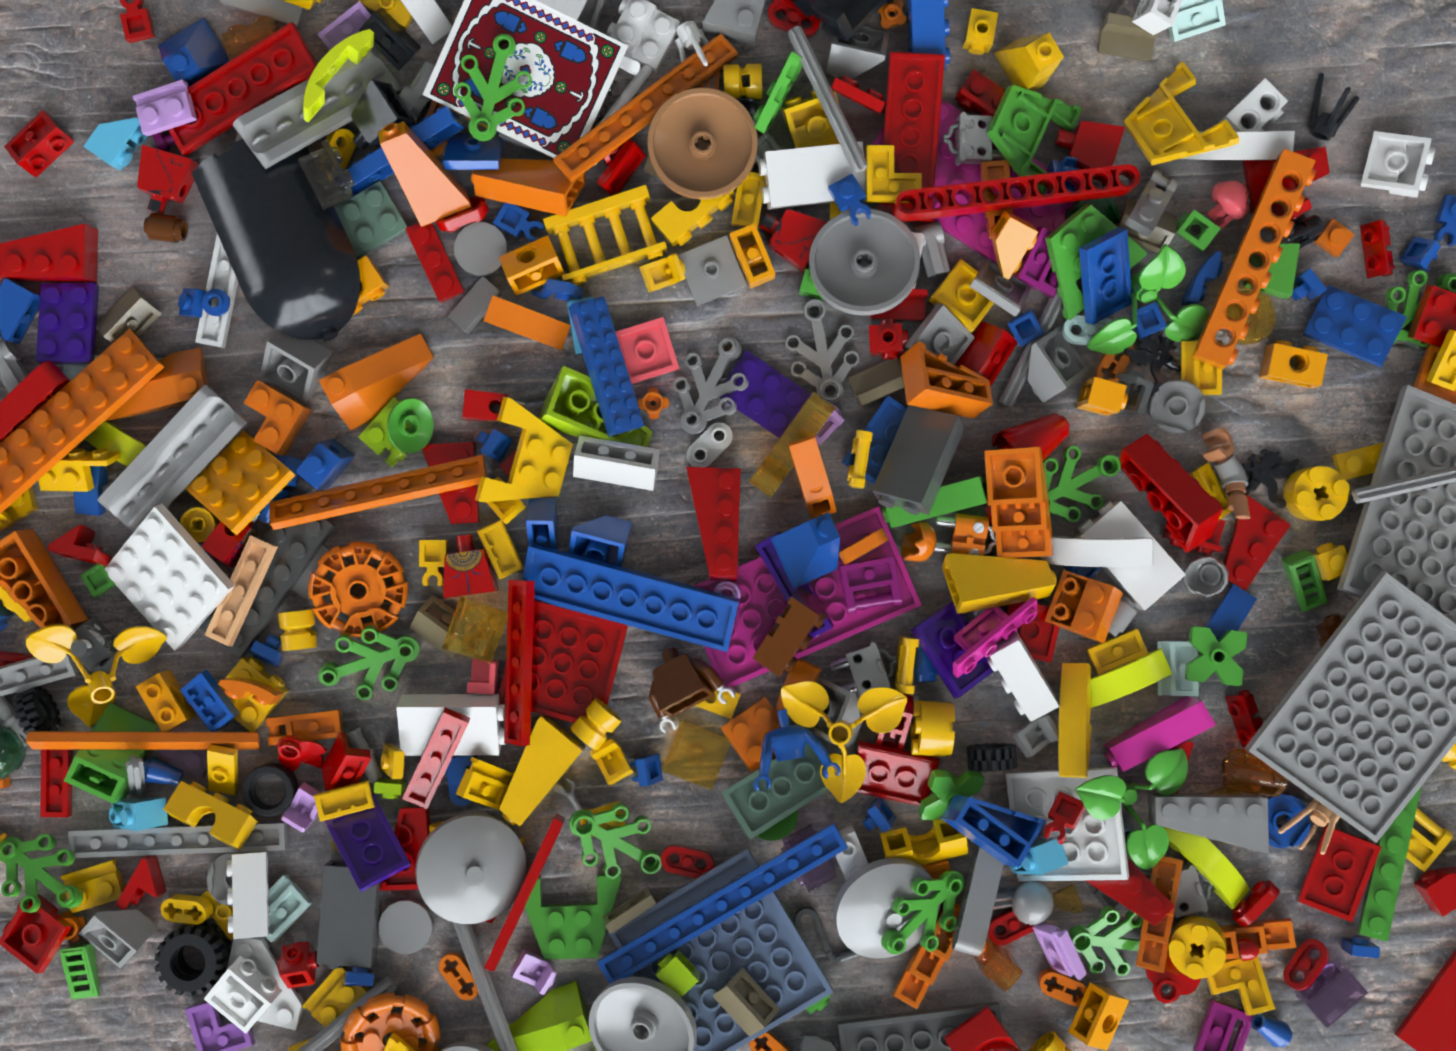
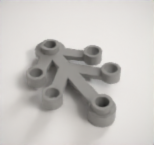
M813 299L806 303L804 316L808 321H811L817 352L801 342L800 337L797 335L788 336L785 341V347L791 352H798L820 367L822 378L807 370L806 365L801 361H796L791 365V375L795 378H802L816 387L817 396L822 402L834 404L843 396V380L851 368L859 363L858 353L848 351L843 356V364L834 376L832 374L831 364L845 343L853 338L854 329L851 325H842L838 330V336L830 348L827 349L822 323L826 308L823 302ZM812 307H816L819 309V315L812 316L809 310ZM844 328L849 329L851 336L843 337L841 330ZM790 339L798 341L796 348H791L788 345ZM852 354L856 357L854 364H849L846 361L848 355ZM801 365L804 371L802 374H796L793 371V367ZM832 386L835 389L834 395H827L825 388Z
M726 337L719 343L718 350L720 355L707 381L702 368V358L694 352L689 353L685 357V364L692 371L699 393V398L695 405L690 394V381L685 377H678L673 382V388L680 394L685 410L681 416V426L689 434H699L705 429L707 422L723 415L734 414L737 410V404L728 397L723 398L719 402V406L707 410L706 408L711 400L736 390L743 391L749 385L748 378L742 373H736L731 377L730 381L718 385L729 361L736 360L742 353L741 344L733 337ZM732 343L731 350L725 351V346ZM696 357L697 363L691 366V359ZM743 378V384L736 386L737 379ZM685 382V388L679 390V384ZM731 402V408L725 411V404ZM696 416V422L690 425V418Z

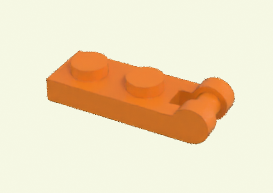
M341 709L265 718L266 727H269L270 736L267 737L268 745H277L278 740L286 735H296L302 740L337 738L340 732L344 733ZM280 725H286V735H281Z

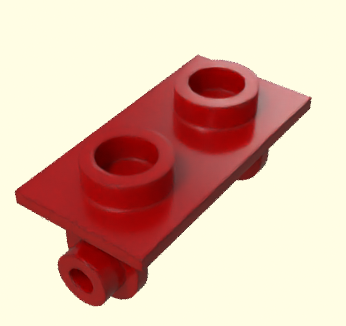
M1383 219L1360 226L1367 279L1393 275V269H1395L1392 251H1387L1386 246L1391 245L1390 226H1387L1386 221H1383Z
M1249 690L1238 692L1239 695L1225 696L1228 711L1233 719L1237 737L1242 747H1246L1263 725L1261 717L1254 719L1252 717L1253 714L1259 711L1254 695L1250 694Z

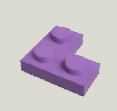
M207 1001L185 1009L197 1051H237L253 1046L256 1043L252 1028L247 1033H244L232 1022L222 1024L219 1012Z

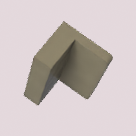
M1108 13L1102 21L1098 53L1148 62L1152 59L1155 39L1161 32L1152 35L1133 23L1132 16Z
M1127 198L1124 203L1123 214L1116 226L1127 229L1128 236L1139 246L1158 253L1164 244L1169 245L1176 232L1177 217L1163 212L1148 238L1124 225L1137 201Z
M132 286L97 322V327L104 338L114 343L129 328L140 337L162 313L157 307L142 297L137 288Z
M898 359L887 360L848 378L860 408L904 389L902 367Z
M434 595L417 611L410 625L412 631L451 659L456 656L461 645L476 628L473 623Z
M649 886L603 916L605 927L610 934L657 904L658 900Z
M743 968L738 970L725 986L713 994L715 1000L748 1036H752L766 1028L780 1010Z

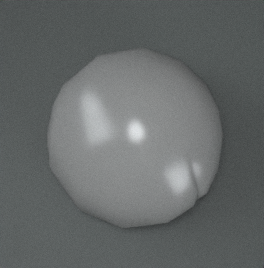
M1201 556L1192 560L1184 571L1186 574L1184 576V583L1192 594L1196 593L1205 597L1214 596L1222 592L1229 580L1228 569L1220 559L1213 556Z
M1038 881L1025 883L1014 892L1011 900L1012 910L1019 921L1025 924L1037 925L1042 923L1052 914L1054 907L1053 893L1046 884Z

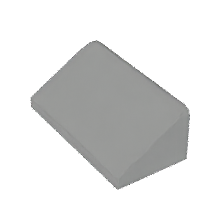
M482 276L447 317L469 334L486 315L492 295L500 298L503 293Z

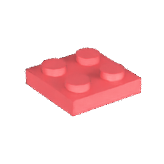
M664 317L616 331L631 384L680 370Z

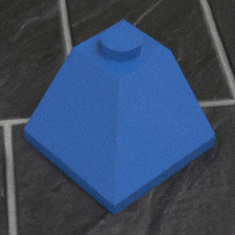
M204 17L158 45L161 58L175 82L183 79L190 86L231 61Z
M829 512L771 538V542L793 589L838 569L840 536Z
M605 515L574 526L571 532L568 553L622 567L632 522Z

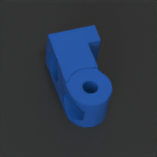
M453 755L446 769L449 796L451 801L457 806H465L471 802V800L456 795V792L466 769H470L472 761H470L471 757L476 758V755Z

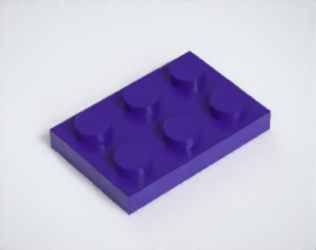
M41 283L36 349L37 363L42 364L45 361L51 360L54 364H90L95 359L99 286L97 284Z
M746 350L725 382L730 381L734 374L742 373L749 380L748 387L743 391L736 390L719 398H731L736 402L739 412L780 440H783L813 395ZM743 378L737 379L736 386L743 384Z
M952 601L916 625L911 631L915 638L919 639L920 646L953 698L956 699L994 671L989 665L987 657L984 656L968 674L963 673L958 678L953 675V662L966 652L954 641V635L969 623L963 613L957 614Z
M372 794L374 808L324 821L360 893L411 866L374 794Z

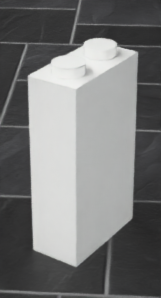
M857 142L864 156L863 142ZM840 144L766 151L762 154V159L758 160L759 174L764 176L765 187L761 188L763 204L767 203L768 210L834 203L835 201L828 191V186L852 173L865 193V171L858 174L853 172Z
M1108 501L1098 510L1100 515L1093 521L1088 519L1078 527L1079 533L1075 536V538L1124 539V537L1153 538L1122 501H1114L1113 503ZM1154 538L1152 566L1102 567L1128 599L1136 604L1135 607L1138 610L1144 611L1186 575Z
M500 694L401 695L396 708L400 749L404 751L405 756H422L445 707L470 717L469 724L454 755H499L501 746L506 745L504 743V728H502L501 721L505 719V705L500 704Z

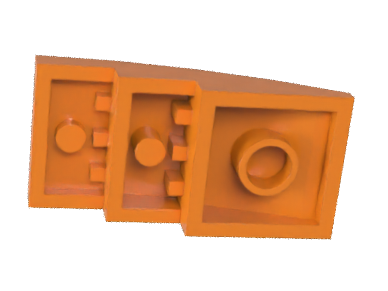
M1041 447L984 450L988 506L991 505L992 531L996 534L997 557L1053 556L1050 509Z

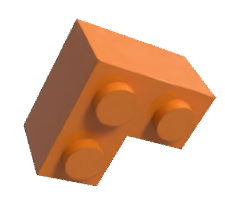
M260 380L255 382L244 401V404L266 416L253 441L275 454L286 456L310 416L312 409Z

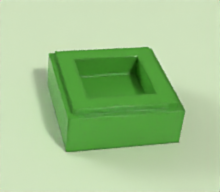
M96 564L80 574L81 579L93 598L99 597L116 586L109 578L105 570L106 566Z

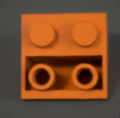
M1063 570L1045 621L1080 636L1105 643L1123 592L1112 585Z

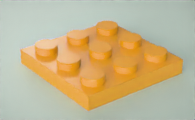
M243 430L185 489L233 533L238 535L289 483L295 474L263 446L253 441V438Z

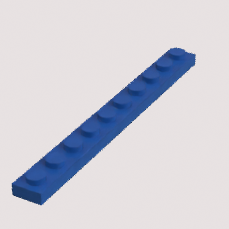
M833 822L599 959L597 964L609 984L616 980L627 978L848 849V845Z

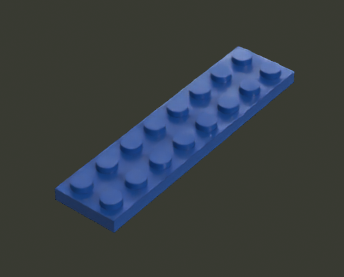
M534 543L528 546L522 580L535 581L534 600L717 650L728 651L740 598Z

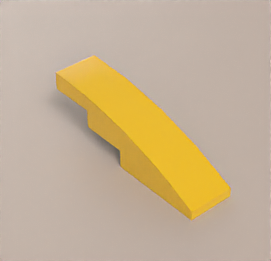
M1062 663L1058 740L1060 777L1088 778L1092 732L1090 724L1092 697L1089 693L1091 666L1089 663Z

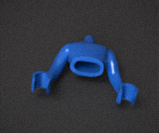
M786 709L777 711L780 727L764 735L761 747L759 776L753 781L754 790L759 791L758 781L760 779L766 782L767 789L771 787V780L768 775L772 750L777 762L805 757L806 743L811 746L821 761L823 777L828 778L827 769L829 766L834 768L836 777L839 776L841 772L840 766L831 761L827 750L818 737L808 727L790 725Z

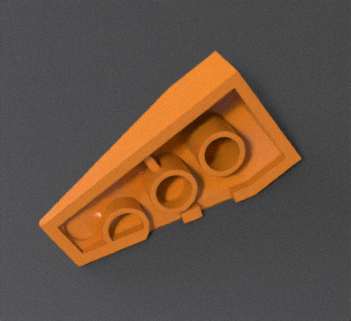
M420 333L343 367L320 379L319 382L333 408L350 431H353L374 420L393 397L396 398L399 392L430 363L434 356L423 335Z
M202 348L174 352L159 360L164 368L105 421L185 406L205 384L210 387Z

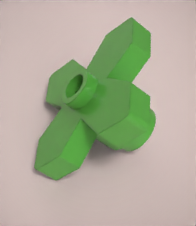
M1191 626L1188 642L1198 651V656L1186 663L1185 679L1205 682L1215 672L1222 684L1241 686L1244 670L1232 657L1246 649L1247 632L1227 630L1217 640L1210 628Z
M932 770L927 783L934 794L921 800L918 809L921 819L937 820L944 814L954 795L970 797L980 792L985 781L981 771H965L957 778L954 773L948 770Z

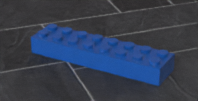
M446 106L438 108L435 114L424 117L422 122L409 128L429 150H432L465 129V126L458 114ZM380 145L378 150L369 152L361 161H355L348 169L339 171L333 180L342 194L353 197L378 181H383L394 174V171Z
M602 296L573 303L568 309L608 437L640 429L645 425L605 297Z

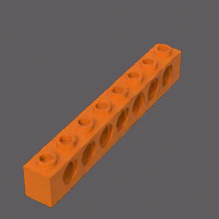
M1283 149L1278 155L1191 358L1221 370L1226 368L1228 364L1233 365L1239 350L1235 349L1239 339L1243 340L1250 326V324L1246 323L1250 313L1255 314L1261 299L1257 298L1261 288L1265 289L1272 275V273L1268 272L1272 262L1277 263L1283 248L1279 246L1283 236L1286 238L1289 236L1294 222L1290 221L1293 212H1299L1304 202L1305 196L1301 195L1305 185L1310 186L1314 179L1316 170L1312 168L1316 160L1287 149ZM1282 180H1292L1295 184V189H1285L1282 185ZM1271 205H1280L1284 210L1283 216L1274 215L1271 211ZM1260 231H1270L1273 235V240L1271 242L1263 241L1260 237ZM1256 255L1260 257L1262 261L1261 267L1255 268L1251 266L1249 256ZM1242 280L1247 281L1251 286L1250 293L1239 291L1238 282ZM1228 306H1235L1239 309L1240 316L1238 319H1232L1227 315ZM1218 331L1228 334V344L1222 345L1217 342L1216 333Z

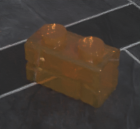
M259 16L253 20L254 23L246 26L242 24L232 25L228 28V32L222 33L221 36L227 49L229 60L231 61L281 29L274 17Z
M1244 749L1229 751L1222 760L1223 789L1279 797L1287 786V778L1255 755L1247 753Z
M990 938L986 940L981 957L974 956L981 972L991 981H994L1004 992L1009 991L1022 975L1023 970L1015 958L1004 948L1002 949L1000 945L992 942Z

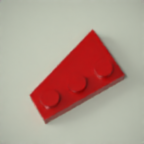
M1326 146L1293 151L1316 160L1312 168L1316 170L1312 182L1330 173ZM1276 160L1242 161L1246 188L1250 195V214L1255 211ZM1282 180V185L1285 189H1295V184L1292 180Z
M475 442L427 444L422 449L428 467L475 457L476 446ZM478 485L439 493L451 524L480 523L479 501L475 500Z
M1244 494L1248 499L1250 519L1236 518L1230 545H1228L1223 563L1229 571L1228 582L1246 591L1291 525L1247 494Z
M420 806L400 808L394 833L411 866L382 881L380 891L418 889L415 866L419 850L424 840L430 834V807L428 809Z

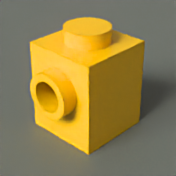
M971 8L967 18L962 49H968L969 53L975 55H982L984 52L989 53L994 41L998 18L997 12Z
M1332 542L1316 547L1317 551L1312 554L1315 556L1321 579L1329 581L1341 576L1348 556L1344 545H1333Z

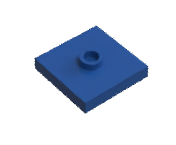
M457 133L448 139L443 158L444 169L498 170L505 140L499 137V133H496L488 141H479L471 133Z

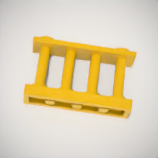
M646 185L571 209L567 216L556 214L543 219L548 233H554L559 238L570 273L562 275L564 282H570L579 286L587 282L586 278L648 258V261H653L664 256L663 253L668 251L666 243L664 241L657 244L645 209L646 202L651 201ZM630 207L631 210H635L647 246L634 252L630 250L619 217L621 210ZM603 216L610 221L621 256L607 261L605 260L594 227L595 219ZM576 225L584 228L595 261V265L583 269L579 267L568 234L569 228Z

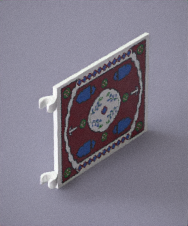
M464 0L422 95L471 118L463 102L454 94L456 84L464 82L471 88V97L481 112L484 99L469 73L463 70L461 60L466 55L474 56L479 63V70L488 84L496 56L493 41L499 34H508L516 43V51L513 56L506 60L500 87L514 80L516 74L520 71H527L531 75L533 82L530 88L521 89L495 104L493 114L507 108L509 101L514 98L521 99L525 104L523 115L514 116L497 126V131L554 158L591 131L619 67L632 75H637L640 70V63L625 57L628 45L579 21L576 23L529 0ZM502 40L499 43L500 49L505 50L509 47V42L506 40ZM467 60L465 63L467 69H472L475 66L473 60ZM526 75L519 78L521 85H526L529 82V78ZM460 87L458 90L459 96H466L468 93L466 87ZM516 102L512 105V111L519 112L522 109L520 103ZM480 122L481 124L488 126L486 122Z

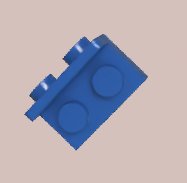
M208 670L200 672L180 689L186 701L194 708L204 725L211 732H216L227 726L230 720L240 713Z

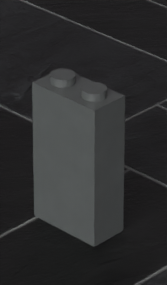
M908 405L872 488L881 505L888 508H893L894 506L901 507L906 512L917 515L919 512L929 515L965 430L958 416Z
M330 860L323 866L316 964H325V968L338 969L341 966L368 969L377 961L382 898L380 888L382 881L360 893L344 861Z

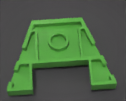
M794 51L790 53L779 78L773 80L766 95L770 96L766 105H760L753 120L757 121L755 129L762 133L770 130L803 67L801 64L803 56Z
M1011 85L1006 88L986 134L1019 177L1046 174L1047 172L1032 162V159L1051 119L1064 130H1073L1082 111L1080 106H1069L1063 104L1064 101L1056 98L1051 100L1042 97L1040 93ZM1037 185L1038 191L1045 195L1047 188L1043 185Z
M1090 204L1083 205L1045 237L1052 271L1056 272L1059 285L1056 287L1058 297H1061L1064 309H1062V314L1068 320L1074 318L1084 309L1083 295L1076 285V281L1082 277L1079 248L1118 228ZM1128 236L1131 269L1148 254Z
M622 873L615 879H609L605 874H597V903L542 904L541 876H539L527 901L525 910L544 960L599 957L607 929L603 916L613 909Z

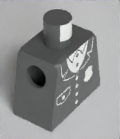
M93 617L75 630L77 640L71 644L70 649L72 654L77 656L81 663L90 671L110 672L114 654L118 652L113 645L115 636L96 617ZM122 656L119 658L118 665L123 661Z

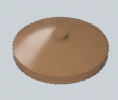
M693 88L672 96L658 109L652 119L648 132V153L655 173L668 188L688 198L706 200L730 193L742 184L755 163L758 138L752 117L738 100L720 90Z

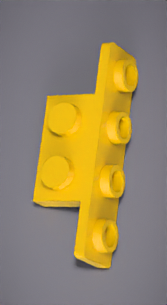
M84 448L73 449L38 480L40 491L88 492L95 488L90 466H108L120 459L121 454L120 452H109V449L106 448L97 449L92 452H85Z

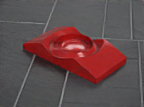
M988 1005L944 1036V1040L952 1051H1022Z

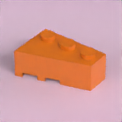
M918 341L900 357L907 405L974 419L993 404L988 379L963 365L959 367L946 361L947 356L942 353L935 355L925 349L926 344Z

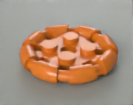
M355 541L343 547L338 545L327 551L317 561L319 565L315 572L312 571L310 574L308 597L312 599L314 605L312 610L327 628L330 629L332 627L340 631V635L347 634L354 638H361L363 629L369 625L375 626L378 631L383 632L399 618V611L401 608H405L407 602L408 581L404 580L402 565L388 550L386 552L380 550L373 543ZM353 555L355 563L345 566L343 558ZM371 557L380 561L377 569L372 564H367ZM328 570L336 573L332 581L325 578ZM392 576L394 584L386 587L384 578ZM356 583L363 584L366 588V594L362 597L353 596L350 591L351 586ZM330 594L332 603H325L323 596ZM384 599L392 602L389 609L380 607ZM340 611L350 615L346 622L337 618ZM371 615L373 622L364 624L362 618ZM367 631V632H365V635L367 636V634H370V633H373V632H372V631Z
M394 992L383 993L367 999L366 1004L361 1007L357 1006L352 1011L343 1026L344 1036L340 1039L341 1051H384L387 1042L383 1037L388 1033H395L415 1051H438L437 1042L441 1039L440 1025L436 1015L430 1013L428 1010L429 1006L419 998L406 993L404 996L394 995ZM392 1007H402L401 1013L391 1012ZM374 1012L376 1015L370 1019L368 1015ZM420 1017L421 1020L417 1023L413 1019ZM364 1032L363 1037H355V1034ZM425 1038L426 1043H418V1039Z

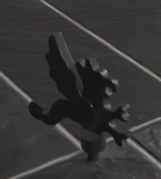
M1153 333L1137 339L1140 342L1137 347L1146 350L1125 349L1123 352L1130 358V362H1136L1139 366L1142 364L1146 366L1151 363L1150 371L1156 382L1153 383L1152 393H1156L1163 382L1160 371L1162 366L1165 365L1169 370L1175 369L1177 372L1181 371V367L1177 365L1179 361L1169 353L1170 350L1177 348V346L1173 345L1174 341H1170L1169 346L1166 347L1165 340L1167 337H1163V334H1160L1158 336L1160 343L1158 344L1156 339L1153 340L1151 337L1154 336Z
M1262 449L1260 453H1264L1265 456L1260 458V462L1255 460L1256 454H1251L1252 457H1248V460L1252 462V467L1242 463L1245 471L1251 472L1245 494L1248 495L1251 490L1255 491L1260 483L1268 488L1269 500L1276 504L1278 508H1284L1286 501L1282 498L1277 499L1278 485L1275 479L1288 478L1290 473L1296 472L1295 466L1298 465L1299 459L1278 464L1274 469H1271L1275 463L1283 459L1278 457L1279 451L1274 453L1273 451L1268 452L1267 449Z

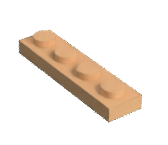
M249 536L230 578L235 587L217 606L205 636L226 646L233 647L276 553L277 546L256 536Z

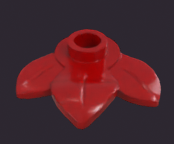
M296 735L282 736L277 743L279 762L292 772L299 767L301 762L322 768V754L326 753L327 750L320 743L312 740H302Z
M1169 953L1167 954L1164 973L1146 969V975L1153 983L1152 991L1157 1000L1166 1004L1175 1002L1180 995L1191 994L1196 990L1201 981V978L1191 979L1180 972L1172 963ZM1165 984L1171 987L1168 993L1161 991L1162 986Z

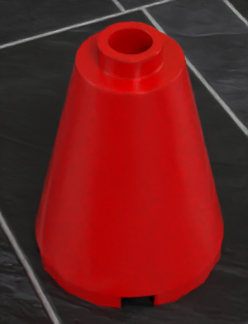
M1053 413L996 432L992 436V446L997 445L998 449L1041 447L1042 459L1044 461L1069 435L1068 429L1070 426L1064 416Z

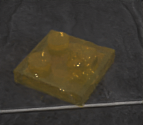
M460 596L442 648L490 664L493 661L495 650L503 633L508 612Z

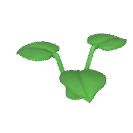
M1164 244L1157 255L1143 267L1141 272L1131 277V288L1134 292L1130 295L1132 300V322L1127 317H1120L1110 321L1087 343V347L1090 350L1115 355L1122 353L1125 349L1132 346L1137 338V334L1133 330L1137 326V300L1146 304L1155 300L1168 317L1172 319L1164 329L1169 339L1176 342L1189 341L1202 334L1210 316L1208 310L1203 305H1187L1177 315H1174L1157 294L1161 288L1170 289L1177 286L1185 276V264L1173 248Z
M1182 748L1156 753L1149 759L1145 769V775L1147 780L1151 782L1150 784H1137L1136 782L1128 784L1117 776L1104 775L1090 779L1075 788L1085 809L1095 819L1107 820L1115 816L1120 809V802L1128 810L1141 829L1133 830L1128 834L1126 841L1127 852L1132 861L1144 870L1153 868L1165 855L1169 846V836L1162 826L1151 824L1146 827L1144 821L1133 810L1131 805L1137 800L1136 790H1152L1156 787L1158 793L1163 796L1177 792L1187 777V757Z

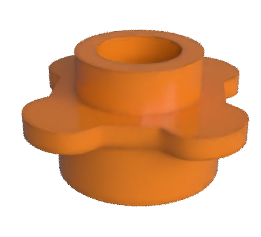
M901 0L885 3L877 11L880 13V25L882 28H894L898 25L903 26L906 23L907 17L903 14V2ZM893 12L894 16H890L889 13Z
M655 387L649 388L647 394L637 402L639 409H644L648 413L649 418L653 420L658 419L659 413L664 408H668L670 404L669 399L662 397ZM652 401L656 402L655 406L651 405Z
M64 911L60 917L73 926L66 935L65 940L77 942L81 938L79 933L86 926V919L82 916L76 917L70 911Z

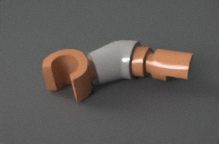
M1217 428L1202 434L1203 441L1209 451L1203 453V456L1209 462L1216 461L1214 467L1219 476L1221 487L1225 490L1226 495L1229 496L1227 498L1228 509L1233 510L1234 516L1238 519H1250L1248 499L1244 495L1248 479L1245 469L1233 455L1234 443L1230 433L1225 428Z

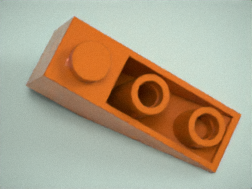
M815 435L788 443L802 498L810 519L812 520L828 512L829 514L836 513L833 494Z

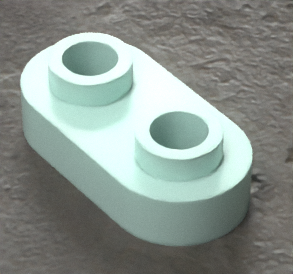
M1076 315L1071 320L1067 319L1063 324L1062 335L1071 344L1087 345L1090 339L1112 320L1105 318L1092 325L1085 322V316ZM1071 328H1077L1079 335H1074L1071 332Z

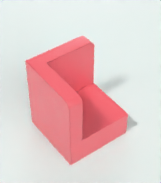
M473 659L471 680L467 682V693L496 694L498 692L500 660Z

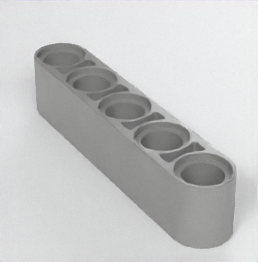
M976 844L957 919L958 924L953 936L952 949L981 957L1004 864Z

